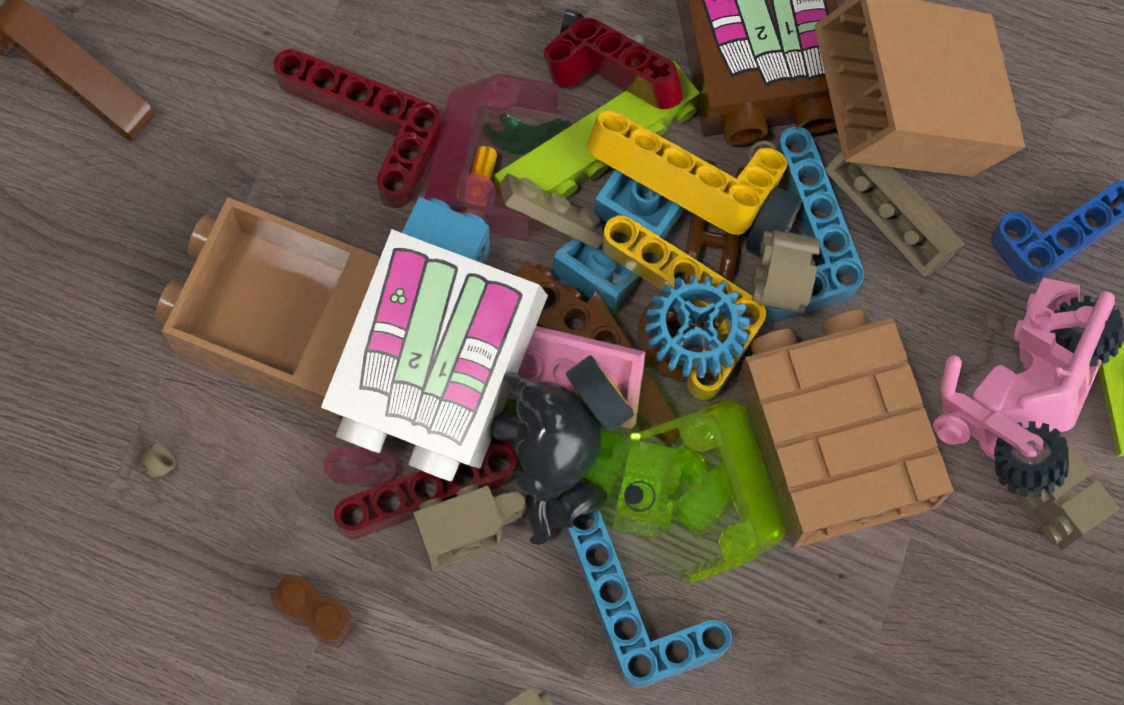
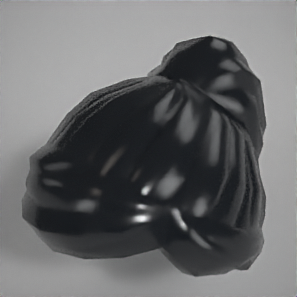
M583 478L571 489L561 492L559 497L553 501L541 502L533 498L532 495L527 494L525 498L526 515L533 531L530 543L544 544L549 539L553 528L562 526L572 528L573 521L577 516L590 514L604 507L608 492L602 485Z

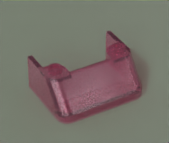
M497 74L454 89L448 97L424 199L430 201V199L435 198L445 202L450 206L451 210L462 215L472 213L479 216L485 221V224L489 225V234L528 242L530 217L519 211L494 207L496 190L493 182L485 176L470 173L485 108L496 111L518 108L556 116L558 111L559 85Z

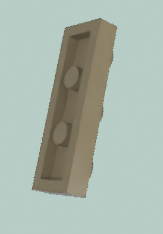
M509 173L499 184L506 206L596 249L603 242L604 232L600 223L601 220L591 209L585 207L580 209L570 204L562 195L547 193L539 189L531 180L527 178L519 179Z

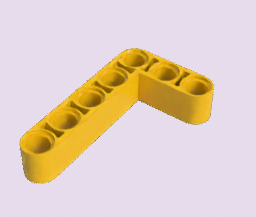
M605 110L598 114L586 144L588 152L598 160L720 229L735 235L744 234L752 225L774 187H777L788 164L787 159L779 151L772 148H761L755 153L736 179L626 116L611 110Z
M626 216L611 218L604 228L602 242L603 249L610 258L660 290L665 284L674 289L675 278L673 275L678 272L687 273L689 276L695 274L700 284H703L705 277L710 275L712 277L711 286L716 288L721 281H725L724 293L727 295L732 291H737L738 297L733 304H745V312L755 318L756 323L743 329L749 334V338L746 343H739L744 350L740 357L732 355L733 365L728 368L720 363L721 370L717 375H714L709 367H706V372L710 373L715 379L716 383L714 385H702L697 380L696 368L691 369L687 380L689 392L700 400L714 398L749 348L750 343L759 333L766 317L765 307L758 305V302L752 301V295L631 218ZM621 232L629 237V241L617 243L611 239V235ZM647 252H653L660 257L661 261L650 264L643 259L642 255ZM690 301L694 306L700 308L710 305L703 301ZM721 314L714 324L718 326L716 330L718 340L725 342L728 336L726 321Z

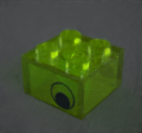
M631 439L612 528L613 532L657 541L661 530L668 531L675 500L668 499L669 493L675 494L683 464L682 462L675 461L678 449Z

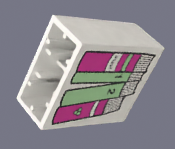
M391 230L321 406L323 409L343 416L336 437L380 453L387 434L415 444L408 465L451 482L460 462L480 469L492 439V423L495 417L503 411L510 393L504 385V377L509 372L518 373L548 295L539 284Z

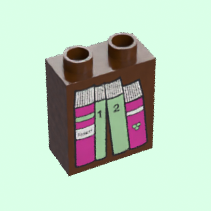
M676 0L692 83L700 93L697 108L703 137L723 134L726 143L743 145L762 139L767 135V128L795 124L796 130L805 128L811 135L823 133L836 127L814 25L838 9L837 0Z

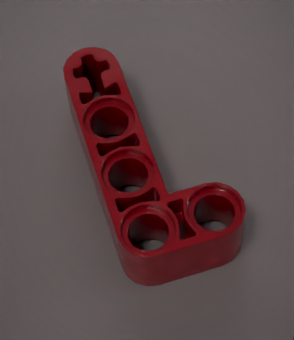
M583 18L577 20L544 49L543 54L552 82L557 87L568 88L574 86L593 71L659 109L674 108L683 100L684 94L674 62L597 19Z

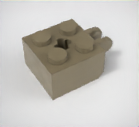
M471 485L459 490L455 498L443 502L441 498H435L422 503L419 506L420 510L413 512L432 572L497 549L503 539L502 526L514 522V519L522 518V515L525 514L526 502L523 494L514 490V492L510 491L509 494L503 493L493 497L489 486L479 488V485Z

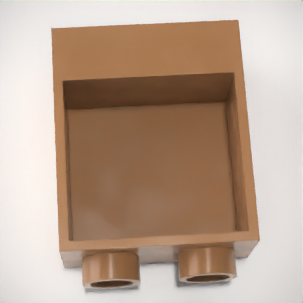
M227 197L217 219L204 215L196 224L189 241L188 255L197 260L185 284L173 280L166 286L157 304L155 321L164 325L162 329L163 335L173 352L181 357L213 370H218L223 374L253 386H258L265 391L340 420L341 415L323 409L321 406L380 257Z
M853 310L836 315L822 324L825 334L823 337L797 343L793 330L783 329L762 335L750 343L753 355L745 357L738 375V381L792 549L936 509L954 491L941 453L937 448L938 444L926 410L923 408V401L911 367L908 365V359L896 324L892 318L869 324L864 310Z

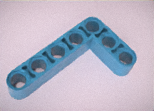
M796 126L790 127L782 133L777 151L787 159L788 164L782 176L788 192L802 198V204L797 216L805 236L820 239L819 255L813 254L817 266L813 287L817 290L818 295L811 296L808 306H804V313L764 306L766 310L764 321L770 323L780 322L846 302L857 294L864 279L862 264L813 137L805 128H798L796 130ZM791 144L797 145L801 148L802 152H791L786 146ZM809 177L815 184L804 185L798 178ZM820 209L826 213L827 217L817 218L812 214L811 210ZM834 242L838 245L840 251H829L823 243ZM846 275L852 280L853 284L848 286L842 285L838 282L836 276Z
M597 510L590 514H585L593 520L592 527L587 530H580L574 525L572 528L565 526L568 539L619 673L627 685L634 688H643L713 662L725 654L731 645L732 635L728 626L719 620H708L650 642L600 511ZM591 550H601L607 556V562L602 566H593L588 563L586 554ZM605 586H615L619 589L621 598L615 603H608L601 598L599 591ZM619 622H628L634 627L635 636L630 640H622L614 633V626ZM708 631L716 632L722 639V647L716 650L707 648L702 641V634ZM670 645L682 647L686 653V660L678 664L670 662L665 655V649ZM633 659H643L649 665V674L641 678L633 676L628 670V663Z

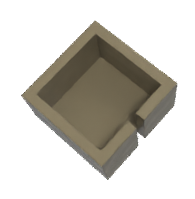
M1071 445L1068 446L1067 478L1064 477V484L1061 487L1055 485V492L1048 494L1045 489H1042V497H1035L1034 491H1028V496L1023 497L1020 496V489L1017 488L1016 490L1021 506L1028 513H1034L1042 524L1041 530L1044 536L1053 545L1057 544L1061 550L1068 547L1120 509L1098 480L1076 494L1073 487L1093 473Z

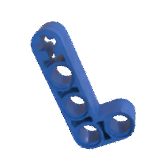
M1124 180L1113 183L1043 234L1026 215L1019 212H1010L1000 220L991 236V244L1020 280L1028 284H1036L1124 222ZM1118 201L1121 202V203H1120L1119 205H1117L1113 210L1110 209L1109 206L1111 205L1112 202H1113V203H1117ZM1085 217L1096 221L1098 227L1090 226L1086 222ZM1004 229L1015 231L1019 239L1010 238ZM1057 237L1066 239L1070 247L1062 246L1058 242ZM1028 257L1037 258L1041 262L1042 267L1033 266L1029 262Z

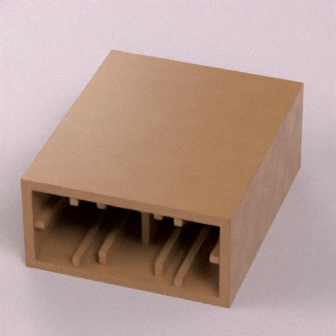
M849 0L814 25L844 162L974 177L1025 148L1021 123L1017 115L1004 64V55L1000 48L992 14L920 0Z

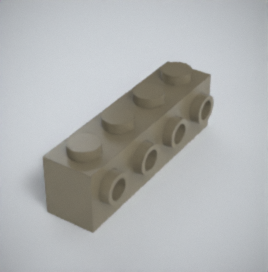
M841 151L825 168L826 173L835 181L837 186L856 203L860 210L871 219L884 233L885 237L901 251L911 265L924 277L941 269L965 245L893 167L844 162Z

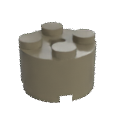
M774 229L772 232L764 230L760 245V253H762L760 266L756 265L753 274L752 288L754 290L752 301L758 302V305L804 313V306H808L817 271V266H814L815 261L811 259L813 254L819 255L820 239Z

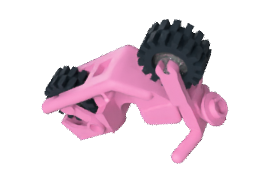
M1043 278L1036 294L1031 293L1027 303L1026 316L1024 320L1018 321L1014 333V341L1019 342L1020 361L1023 362V368L1026 371L1015 374L1003 365L995 366L974 391L973 399L965 394L956 392V385L962 365L961 359L956 355L948 357L940 385L942 415L938 416L933 423V429L943 442L951 445L966 443L971 436L977 439L985 454L995 460L996 476H999L1000 484L1002 486L1007 484L1008 491L1013 494L1017 488L1020 489V496L1023 497L1028 496V491H1034L1035 497H1042V489H1045L1048 494L1055 492V485L1061 487L1064 484V477L1067 478L1069 473L1067 440L1065 437H1060V432L1068 431L1074 427L1101 362L1103 364L1109 362L1110 355L1115 358L1118 354V348L1121 349L1123 318H1121L1120 310H1115L1114 295L1108 291H1103L1095 302L1091 301V296H1084V301L1080 302V285Z

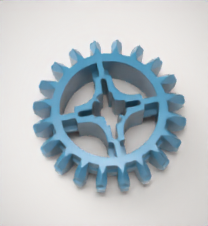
M695 274L690 275L688 285L680 277L675 279L674 289L665 284L661 289L663 297L654 296L651 304L655 309H648L646 313V319L651 321V323L646 324L645 333L653 336L648 342L649 348L656 349L661 347L656 355V359L663 361L669 357L671 359L668 365L670 371L675 370L678 364L684 366L682 370L684 377L689 376L691 368H696L698 378H704L706 367H709L714 375L720 373V363L730 368L734 363L732 355L740 357L744 349L739 343H746L749 338V334L743 329L748 328L750 320L741 316L745 312L746 306L742 303L733 304L738 297L737 291H732L726 295L724 293L725 281H721L717 288L711 286L712 277L710 275L705 277L703 284L698 283V278ZM690 301H703L710 305L700 308L694 306ZM672 309L678 314L676 319L682 326L673 338H671L666 326V316ZM721 314L726 321L728 336L723 344L718 340V333L713 327V324ZM691 322L695 325L705 322L703 330L697 327L689 331ZM695 344L708 352H692L684 348Z

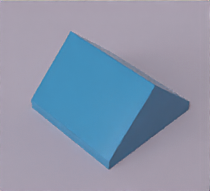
M574 238L557 250L554 255L553 275L588 299H591L595 292L599 294L613 316L642 278L610 258L605 253L602 243L596 249Z

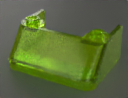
M721 400L630 432L632 440H643L678 428L683 443L689 449L707 451L716 448L741 522L729 526L721 534L719 549L722 556L678 571L681 580L694 583L741 566L777 546L783 540L786 530L785 523L746 410L740 403L734 400Z

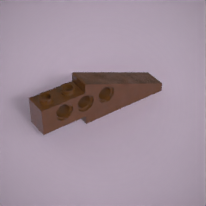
M525 261L516 272L515 276L539 284L548 295L547 297L554 301L551 307L542 309L536 326L598 341L602 339L609 340L615 345L632 348L596 292L586 304L583 302L584 297L576 289L570 286L564 288L554 281L553 274L542 265L537 264L533 266L528 261ZM571 318H578L584 323V326L581 329L572 330L565 325V322ZM643 367L636 424L671 449L680 436L682 426L645 367Z

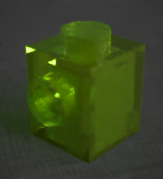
M606 430L604 433H601L602 445L599 456L591 471L584 478L595 484L602 485L608 492V495H611L628 457L630 445L624 443L625 439L619 434L609 433Z

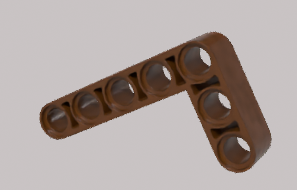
M6 0L1 5L0 55L6 56L12 48L16 49L126 140L133 142L155 116V110L25 0Z

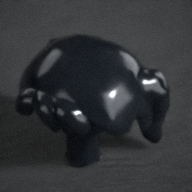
M509 372L504 377V385L516 397L515 407L517 416L509 414L506 410L500 412L495 417L491 426L492 438L515 446L523 472L514 471L513 474L517 485L522 491L532 495L533 498L541 502L553 501L559 497L561 492H565L578 484L593 468L602 445V425L582 398L572 390L555 382H533L515 372Z

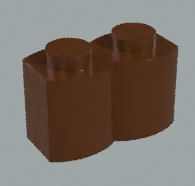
M286 574L270 597L272 603L285 619L299 626H307L319 641L332 647H341L356 625L350 612L342 603L334 598L319 595L308 581L296 575Z

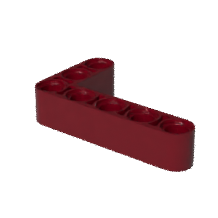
M285 49L279 52L273 64L278 84L283 91L396 136L378 172L377 184L383 204L390 208L405 206L410 201L441 136V121L437 107L428 101L295 49ZM290 68L299 69L296 74H284ZM322 81L332 82V85L327 88L317 87ZM355 94H363L366 96L361 101L356 102L350 100V98ZM388 107L399 109L397 113L392 115L383 113ZM422 120H428L433 123L427 128L416 126ZM406 151H415L416 153H418V155L413 159H404L401 157V155ZM391 182L403 184V187L397 191L386 189V186Z
M492 438L480 469L460 462L456 473L467 471L473 476L471 483L466 486L456 485L453 481L445 480L421 470L346 497L339 501L335 507L334 520L345 537L358 539L414 519L413 512L420 510L419 506L431 499L441 498L443 502L455 498L459 490L471 485H479V488L489 486L490 491L505 486L513 480V472L516 471V458L511 444ZM495 458L505 459L509 463L508 469L501 473L493 472L488 465ZM423 484H431L437 489L436 494L430 499L419 498L416 495V490ZM387 497H394L400 501V505L394 512L386 513L379 509L382 500ZM357 510L363 513V518L359 524L348 526L343 523V518L347 512Z

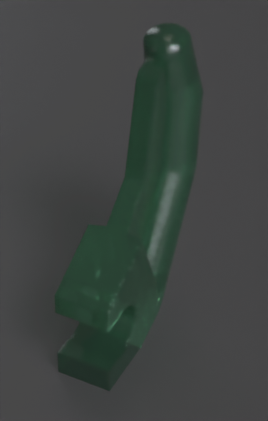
M503 113L500 115V122L504 129L495 131L488 122L483 125V133L492 145L507 154H528L573 124L569 120L563 121L558 118L537 126L523 124L522 121Z

